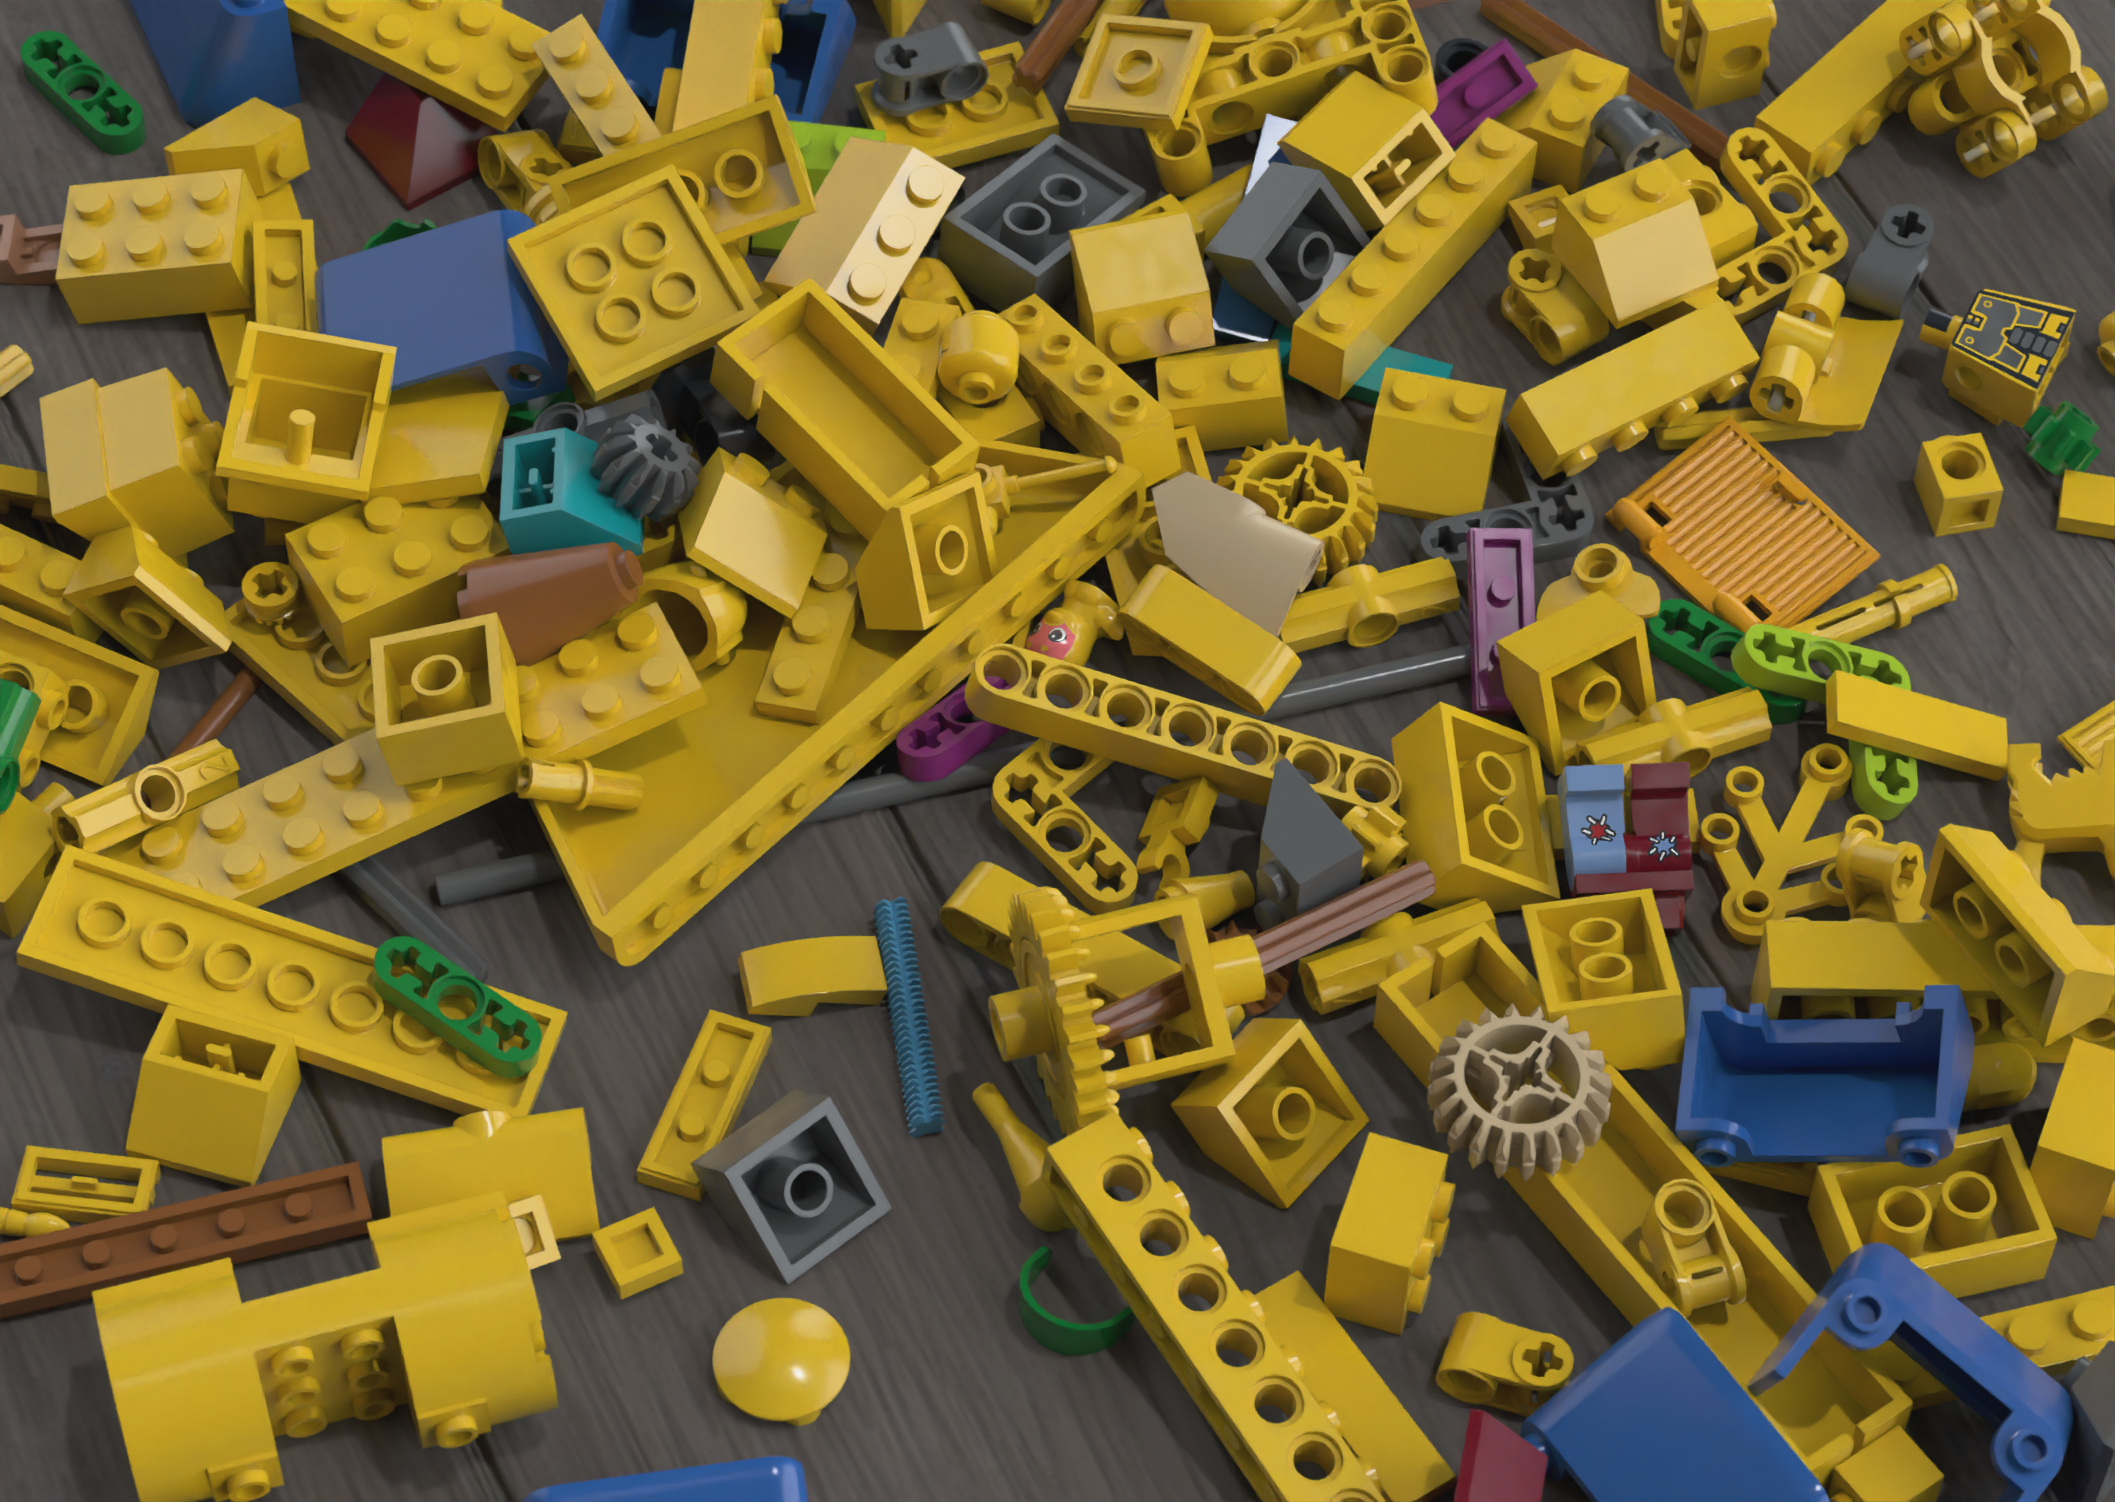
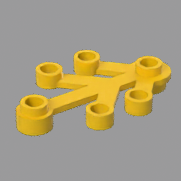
M1823 743L1805 753L1798 776L1801 790L1779 833L1761 798L1764 788V778L1761 773L1749 766H1738L1727 774L1723 791L1724 799L1731 807L1737 809L1763 863L1753 880L1736 849L1740 828L1733 817L1724 813H1714L1703 820L1700 829V847L1706 854L1712 856L1728 889V892L1723 897L1720 913L1725 927L1736 940L1751 945L1761 944L1766 920L1785 919V916L1825 905L1836 907L1848 905L1843 889L1835 888L1829 883L1832 880H1839L1836 875L1835 861L1841 842L1847 833L1858 827L1872 832L1875 839L1882 841L1884 829L1880 821L1873 816L1859 814L1847 821L1844 831L1804 842L1824 802L1837 800L1848 790L1852 774V762L1845 751L1839 746ZM1819 765L1830 766L1834 769H1825ZM1745 784L1750 786L1753 791L1741 792L1734 786ZM1720 831L1727 834L1729 838L1720 840L1712 837L1709 833ZM1828 864L1822 870L1820 881L1780 890L1788 874ZM1745 907H1756L1761 909L1762 912H1752Z

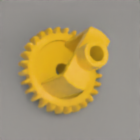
M1038 887L1013 893V897L1009 898L1010 908H1008L1007 912L1010 923L1008 924V931L1012 940L1009 946L1016 967H1013V974L1019 989L989 996L988 1007L992 1030L999 1053L1004 1062L1036 1055L1038 1076L1040 1080H1044L1046 1099L1048 1102L1051 1101L1053 1116L1055 1120H1059L1061 1132L1066 1133V1136L1075 1133L1114 1110L1119 1114L1118 1107L1114 1105L1119 1100L1117 1090L1234 1061L1236 1053L1225 1008L1265 998L1263 969L1257 948L1249 934L1208 943L1198 898L1195 894L1178 895L1072 921L1075 916L1074 911L1066 908L1068 901L1056 888ZM1169 919L1201 1049L1156 1060L1150 1034L1123 1040L1130 1067L1114 1071H1102L1101 1065L1110 1061L1115 1053L1109 1049L1100 1050L1096 1038L1107 1034L1110 1031V1027L1107 1025H1095L1091 1014L1093 1010L1102 1007L1104 1001L1087 997L1086 985L1094 982L1097 979V975L1092 972L1080 973L1078 962L1086 959L1090 951L1082 947L1072 948L1071 943Z

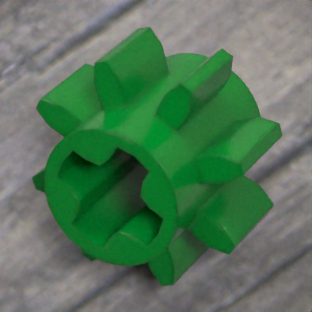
M2065 400L2060 403L2056 410L2048 405L2044 407L2040 404L2023 425V428L2033 435L2031 441L2024 448L2025 451L2041 466L2059 477L2062 476L2064 470H2067L2068 467L2076 472L2078 470L2084 472L2101 451V448L2091 441L2092 437L2100 429L2099 426L2084 412Z

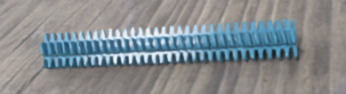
M898 897L891 902L885 899L878 902L874 907L876 911L873 914L875 915V927L878 929L876 930L877 940L879 941L878 947L881 949L879 952L882 956L881 961L888 988L886 995L889 997L887 1002L890 1004L888 1006L891 1011L889 1015L892 1017L890 1022L893 1024L891 1028L894 1031L895 1050L898 1052L896 1057L899 1059L897 1064L900 1066L898 1068L901 1073L899 1077L902 1080L900 1083L903 1086L902 1092L905 1094L903 1099L906 1101L904 1106L907 1108L905 1113L908 1115L906 1119L909 1122V1135L919 1138L926 1133H937L944 1130L941 1124L945 1123V1119L941 1118L944 1116V1112L940 1111L943 1105L938 1104L942 1101V1098L937 1097L941 1094L940 1091L936 1090L940 1087L939 1084L935 1083L938 1077L933 1076L937 1073V1070L932 1069L936 1066V1063L931 1062L935 1057L930 1055L934 1052L932 1048H929L932 1045V1042L928 1041L931 1035L927 1034L930 1028L925 1027L929 1024V1021L924 1020L928 1015L923 1013L927 1009L922 1006L925 1004V1000L921 999L924 997V994L920 992L923 990V987L919 985L922 983V980L918 979L921 974L916 972L920 968L915 965L918 963V959L914 958L917 956V953L913 951L916 949V946L912 944L915 942V939L911 938L914 932L909 931L913 926L909 924L912 921L908 917L910 915V912L907 911L909 905L905 904L908 900Z

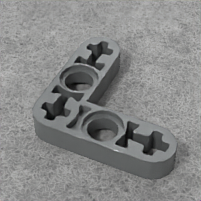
M1513 405L1505 411L1503 416L1500 443L1522 503L1438 519L1428 524L1423 529L1420 537L1419 562L1441 556L1444 560L1449 559L1456 574V580L1468 578L1466 533L1470 528L1532 529L1533 565L1576 556L1589 546L1592 538L1594 514L1578 473L1572 476H1566L1564 471L1557 473L1563 482L1555 487H1542L1531 479L1530 476L1537 472V470L1505 421ZM1563 506L1562 516L1568 528H1575L1574 531H1566L1562 524H1555L1557 508ZM1447 544L1449 550L1457 552V554L1447 555L1444 548H1437V546Z

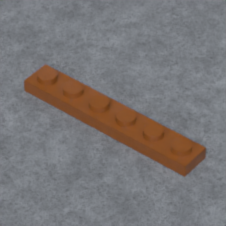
M359 1161L0 1244V1319L93 1297V1291L229 1257L231 1264H236L369 1233L367 1223L373 1222Z

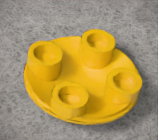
M772 1298L751 1304L736 1313L725 1324L715 1342L712 1360L718 1393L723 1400L753 1417L770 1421H786L795 1426L808 1425L815 1421L820 1415L821 1409L838 1395L847 1379L850 1368V1348L846 1335L838 1322L829 1313L807 1301L793 1298Z

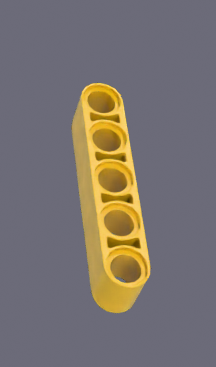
M981 861L972 868L942 906L939 912L940 921L954 938L1013 971V967H1016L1009 946L1012 943L1008 931V924L1010 923L1007 912L1008 908H1010L1009 898L1013 897V893L1038 887L996 864ZM1070 904L1066 907L1072 909L1075 913L1072 921L1091 917ZM1119 931L1071 943L1072 948L1082 947L1090 951L1086 959L1078 962L1080 973L1092 972L1097 975V979L1094 982L1086 985L1085 991L1089 999H1102L1104 1001L1102 1007L1182 970L1180 964ZM1241 1005L1225 1008L1231 1036L1245 1017ZM1192 1010L1133 1037L1150 1034L1153 1049L1168 1057L1201 1049Z

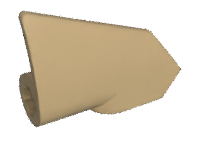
M1188 471L1153 488L1152 494L1166 557L1201 589L1278 638L1297 591L1303 592L1315 573L1323 553L1324 541L1266 516V511L1253 501Z

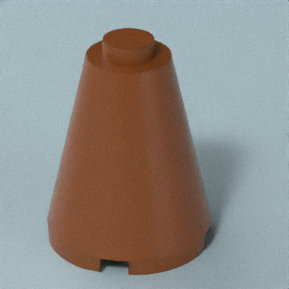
M615 542L483 558L463 564L459 568L457 577L467 576V588L457 592V602L461 619L497 612L514 655L516 666L529 667L560 652L565 644L573 640L582 639L636 602L638 587L643 585V573L634 553L631 550L624 551Z

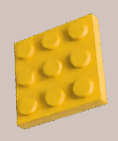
M673 164L507 239V252L594 402L715 346L718 341L760 312Z

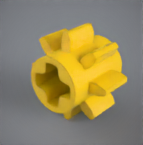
M1384 803L1379 808L1373 806L1370 811H1367L1361 805H1357L1341 820L1364 847L1360 881L1362 879L1367 881L1370 876L1377 879L1396 870L1410 850L1411 844L1403 839L1404 835L1401 833L1408 822Z

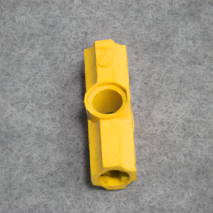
M1442 556L1378 573L1377 569L1371 565L1361 564L1348 567L1334 575L1328 582L1327 587L1295 596L1278 639L1288 645L1295 653L1347 640L1350 645L1357 648L1373 647L1392 637L1400 625L1459 610L1461 596L1457 586L1456 574L1449 559L1444 560Z
M1748 686L1686 706L1685 702L1681 699L1671 698L1662 700L1644 710L1633 724L1577 741L1574 755L1578 766L1623 764L1624 776L1631 764L1689 762L1691 779L1701 773L1713 758L1770 740L1772 725L1769 720L1767 704L1758 689L1753 691Z
M212 739L158 764L149 765L117 782L51 811L52 828L50 831L59 850L62 852L66 844L92 853L100 852L239 789L238 773L240 767L232 750L225 748L217 739ZM141 790L149 797L152 805L151 809L146 807L142 801Z
M1477 897L1415 919L1406 912H1396L1368 925L1358 939L1299 959L1298 973L1302 981L1304 995L1312 1010H1317L1321 1015L1377 995L1379 983L1425 955L1434 964L1437 948L1481 921H1484L1500 939L1495 917L1487 902L1480 901Z

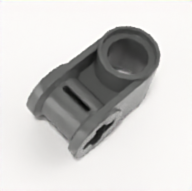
M953 22L942 23L929 30L904 37L890 38L881 42L874 54V65L879 72V78L873 85L872 100L874 105L887 115L897 117L908 116L922 109L972 97L986 84L989 76L988 68L960 24ZM892 55H894V64H890ZM905 90H908L907 99H904Z
M1624 94L1608 101L1597 111L1590 122L1589 130L1597 140L1614 149L1613 154L1625 172L1659 158L1664 160L1685 148L1689 150L1692 147L1684 134L1666 116L1656 109H1649L1630 95Z
M1899 204L1885 212L1866 249L1860 253L1852 268L1845 287V301L1895 320L1904 318L1911 305L1917 286L1927 269L1929 260L1927 248L1932 240L1935 224L1933 217L1927 210L1917 205Z

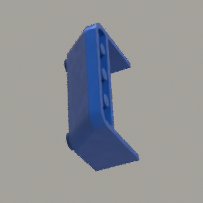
M1883 1243L1866 1244L1851 1253L1842 1262L1746 1385L1756 1398L1784 1380L1823 1329L1845 1347L1859 1351L1873 1349L1889 1339L1997 1429L1991 1441L1990 1456L1995 1470L2008 1485L1995 1502H2036L2060 1469L2075 1421L2072 1399L2060 1384L1900 1251Z

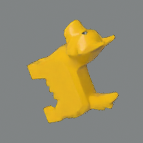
M2115 740L2103 742L2101 761L2097 770L2085 766L2081 773L2071 768L2068 770L2067 777L2055 773L2051 781L2043 775V763H2037L2042 759L2040 743L2009 744L2007 750V780L2011 794L2008 814L2011 828L2017 841L2013 851L2024 859L2032 878L2041 887L2042 862L2044 855L2047 853L2099 851L2105 856L2109 872L2115 881Z

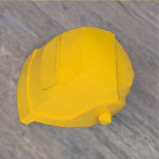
M689 559L643 573V585L638 587L636 602L601 625L608 624L657 602L693 670L699 671L714 662L717 665H725L730 661L729 651L743 640L741 630L748 615L747 601L739 587L694 560Z

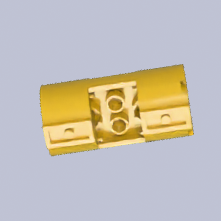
M503 1189L369 1222L367 1226L376 1266L375 1270L241 1303L230 1257L93 1291L92 1296L106 1365L140 1502H198L214 1498L215 1502L227 1499L235 1502H247L258 1499L267 1494L270 1488L285 1485L274 1437L284 1434L294 1438L312 1436L325 1429L328 1423L356 1417L360 1420L378 1419L391 1413L397 1405L409 1403L416 1432L423 1449L436 1445L442 1448L464 1446L474 1441L479 1434L490 1432L493 1425L558 1409V1396L551 1358L544 1353L546 1344L540 1321L542 1320L519 1231L515 1219L511 1218Z

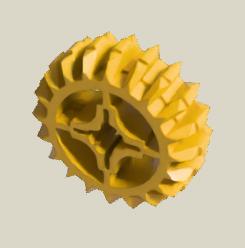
M1294 434L1287 445L1279 446L1269 437L1263 446L1262 452L1247 445L1241 460L1229 459L1224 476L1218 477L1217 485L1258 504L1266 511V516L1324 541L1322 556L1311 578V581L1319 588L1326 580V573L1334 576L1343 569L1348 568V564L1360 565L1361 559L1365 555V548H1370L1371 542L1375 538L1376 525L1374 523L1377 522L1378 504L1374 497L1372 478L1362 476L1363 470L1360 467L1359 460L1345 462V455L1341 446L1329 452L1323 451L1319 437L1310 446L1299 445Z

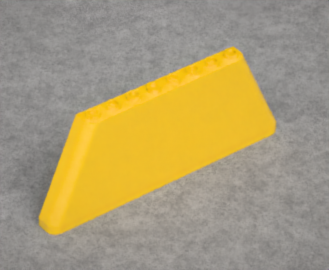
M973 437L981 445L976 464L982 463L989 467L1003 465L1008 476L1017 475L1018 477L1103 460ZM788 460L769 472V478L789 489L791 485H797L812 494L820 502L823 515L828 500ZM1116 462V470L1111 474H1108V472L1092 474L1022 489L1021 493L1010 495V518L997 521V532L993 537L999 573L944 621L926 630L867 629L861 607L819 725L759 714L755 699L785 615L742 590L747 601L748 614L741 630L743 640L729 651L730 661L727 664L717 665L714 662L702 670L694 671L703 687L708 704L584 759L590 762L592 768L636 773L641 776L644 781L642 791L644 798L639 807H634L628 811L587 805L582 811L571 810L567 803L528 799L600 950L620 965L626 967L636 965L645 959L896 739L898 733L904 727L923 715L969 675L982 650L990 645L1004 644L1059 596L1070 579L1077 580L1135 528L1145 509L1146 490L1144 474L1127 464L1124 465L1122 462ZM685 556L682 561L689 560L690 558Z

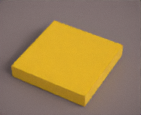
M1101 13L1064 107L1069 120L1178 132L1214 37L1209 24Z

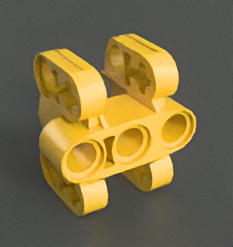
M1952 0L1908 25L1900 32V49L1908 65L1916 73L1923 76H1931L1928 81L1911 94L1908 101V114L1911 122L1917 130L1931 136L1941 135L1959 128L1960 132L1956 136L1955 142L1957 153L1965 168L1976 177L1986 178L2036 151V135L2046 141L2053 140L2103 113L2107 108L2108 95L2103 81L2091 68L2081 65V50L2075 33L2060 13L2048 7L2051 0H1966V8ZM1995 1H1997V4H1998V6L2000 7V9H2001L2002 11H1999V9H1998L1997 6H1996ZM2029 46L2036 52L2038 61L2031 55ZM2077 90H2078L2079 93L2081 94V96H2082V98H2083V101H2082V99L2079 97V95H2078V93H2077ZM1940 95L1948 102L1949 111L1942 105ZM2052 103H2053V105H2054L2056 111L2058 112L2057 114H2056V112L2054 111V109H2053V107H2052V105H2051Z

